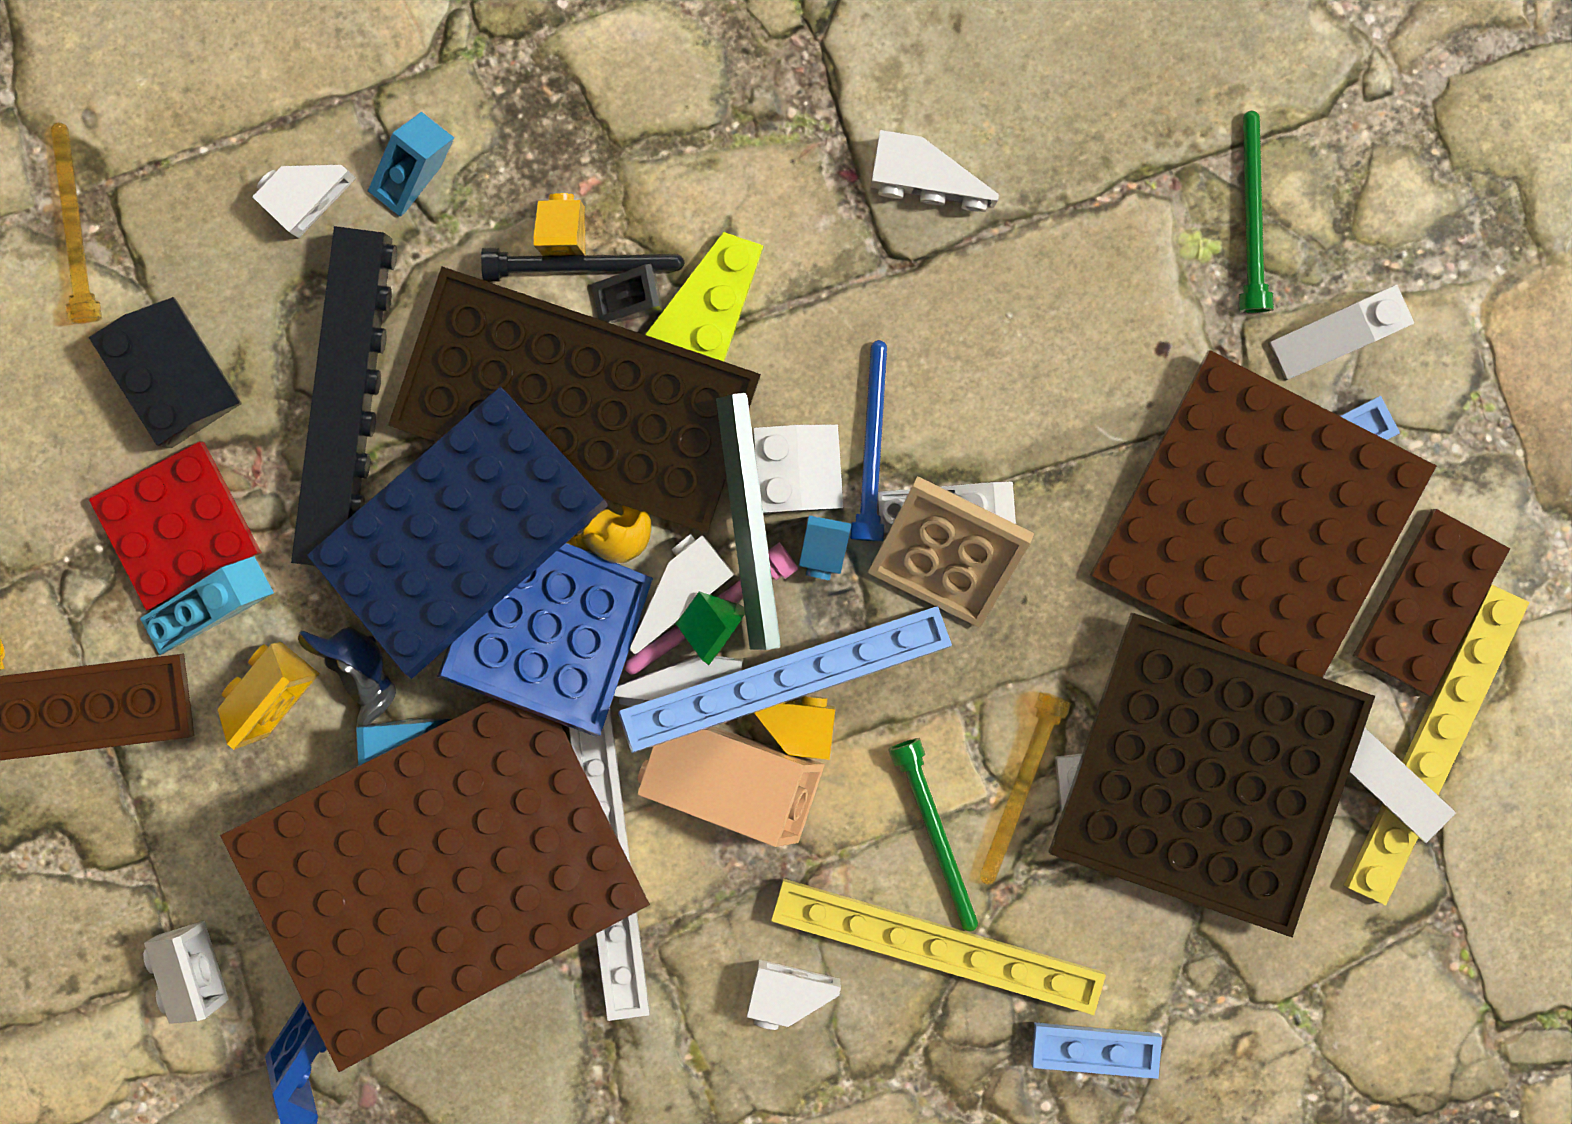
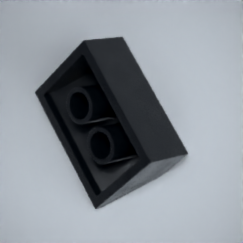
M174 297L125 314L88 337L157 446L173 448L242 404Z

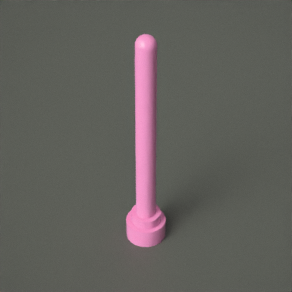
M780 542L768 550L771 576L775 580L782 576L786 579L799 570L792 557ZM741 580L717 597L738 603L743 599ZM676 625L636 655L629 658L624 665L626 672L631 675L639 673L684 641L686 638Z

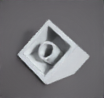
M789 425L754 428L755 456L763 514L843 508L838 425Z
M205 921L156 935L144 943L146 948L143 953L144 963L148 972L154 974L158 986L156 991L157 1005L163 1014L166 1013L169 1024L206 1019L229 1000Z

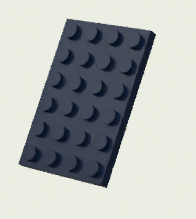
M500 386L307 556L403 673L412 679L603 511L608 504Z

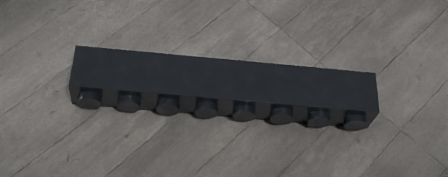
M334 226L291 563L315 566L307 555L365 505V496L360 495L362 478L367 479L371 463L370 454L365 453L367 437L373 436L376 425V414L371 412L372 396L378 395L381 386V371L376 370L378 353L383 354L387 337L386 329L381 328L383 311H389L392 300V289L387 286L388 271L395 269L397 261V246L392 245L393 239L384 232Z

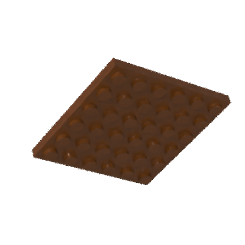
M1208 350L1090 575L1229 646L1323 678L1437 465Z

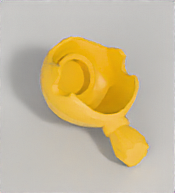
M622 505L623 515H618L606 509L592 519L582 534L574 535L566 543L585 551L591 550L602 559L611 563H627L646 549L652 530L651 519L645 511L641 512Z

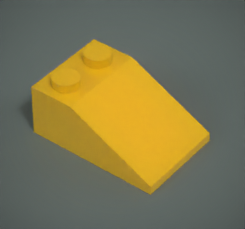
M282 642L270 644L269 647L263 644L249 659L248 664L252 668L242 679L239 676L234 678L221 694L225 700L217 710L226 743L233 750L267 738L320 674Z

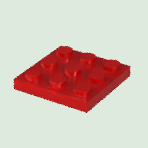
M199 441L89 498L146 611L164 604L221 567L262 553L205 442Z

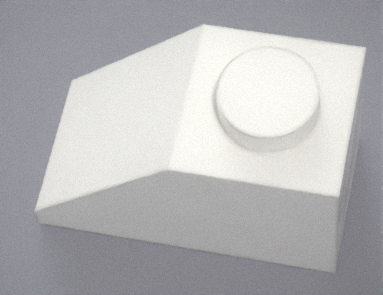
M342 165L281 166L277 171L272 170L263 176L257 185L258 191L253 195V198L288 232L300 238L350 186L356 177Z
M759 960L747 1017L754 1019L755 1025L766 1029L776 1030L779 1025L789 1027L838 997L841 990L840 978Z

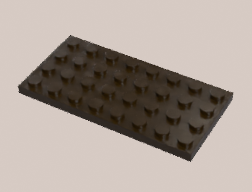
M441 266L388 426L437 442L501 386L603 499L641 512L645 511L650 515L708 534L727 478L716 398L746 393L750 410L761 374Z

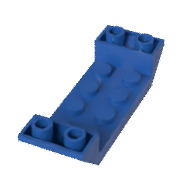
M302 999L265 1056L280 1124H317L318 1114L309 1076L312 1068L311 1064L319 1052L324 1053L327 1048Z

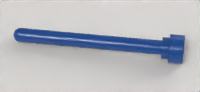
M881 340L874 341L870 349L860 514H856V522H851V540L884 541L885 524H881V516L877 515L887 345Z

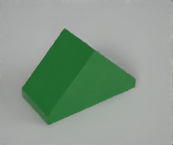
M699 591L676 622V625L701 660L710 665L742 620L745 610L740 604Z

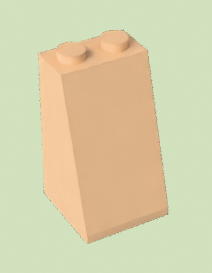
M710 727L653 746L649 760L644 761L638 774V783L641 785L637 795L771 846L779 847L799 843L825 764L806 757L787 755L782 749L716 727Z

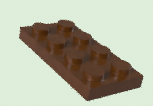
M1431 509L1353 656L1413 689L1431 696L1511 548L1438 509Z

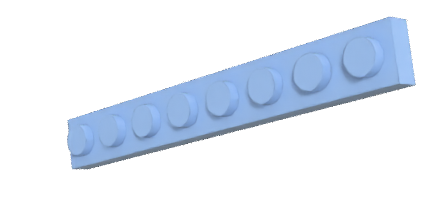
M936 606L620 710L618 714L631 753H635L947 649L952 644L939 607Z

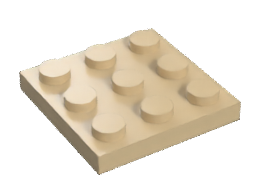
M917 476L868 573L981 628L1030 546L1034 533Z

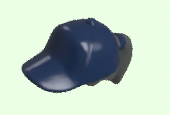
M352 627L341 629L329 639L310 634L306 631H300L298 635L300 645L306 651L325 658V666L340 676L345 690L361 705L357 717V727L369 726L386 711L395 698L396 688L389 677L382 672L383 656L373 636H366Z

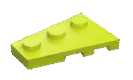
M723 232L645 335L725 362L764 246Z

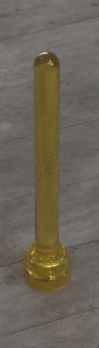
M58 122L51 127L72 287V295L68 296L69 303L65 304L67 322L73 324L92 323L102 320L101 305L99 301H95V294L90 293L69 130L64 123Z
M1043 691L1039 692L1034 706L1038 709L1035 716L1039 719L980 872V880L984 884H992L997 878L1054 724L1059 725L1061 718L1066 719L1071 702Z

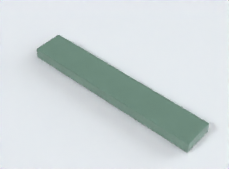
M746 393L732 394L716 398L749 647L750 650H770L780 648L781 643L748 398Z

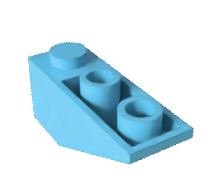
M255 556L221 567L140 619L156 650L161 655L249 609L274 592Z

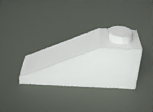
M1395 285L1269 342V345L1285 380H1289L1414 324V321L1398 285Z
M690 534L672 549L676 557L668 563L631 644L630 649L635 655L676 623L699 591L710 595L735 575L703 535L695 540Z

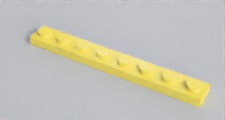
M1492 584L1453 654L1402 761L1437 795H1439L1530 603ZM1383 803L1344 886L1387 905L1418 836Z
M787 879L782 881L771 921L1091 1015H1095L1106 977L1103 971Z

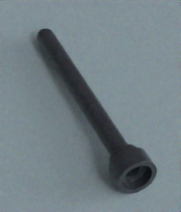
M482 248L481 251L482 279L487 282H500L501 277H509V273L626 272L646 264H651L654 271H679L685 264L684 258L679 254L509 256L508 252H500V248Z

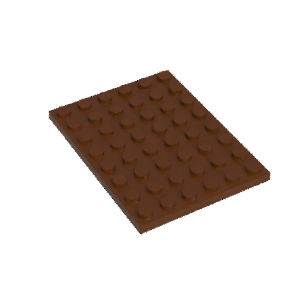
M492 699L220 835L338 1072L347 1069L650 905L561 724L496 699Z

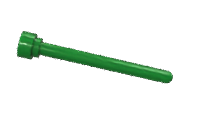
M1251 110L1243 116L1247 285L1243 286V293L1239 294V312L1264 313L1274 310L1273 292H1269V285L1264 284L1260 116L1256 111Z
M914 738L896 744L888 749L894 766H899L901 772H906L961 925L966 931H974L978 926V920L921 767L924 765L922 757L925 756L920 738Z

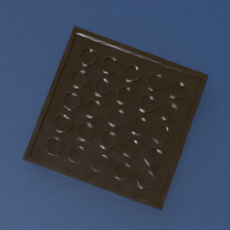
M1130 613L1049 853L1050 855L1293 938L1375 696L1165 623Z

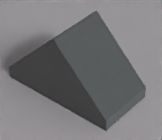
M651 264L642 265L591 284L597 315L600 320L616 323L663 312L656 273Z

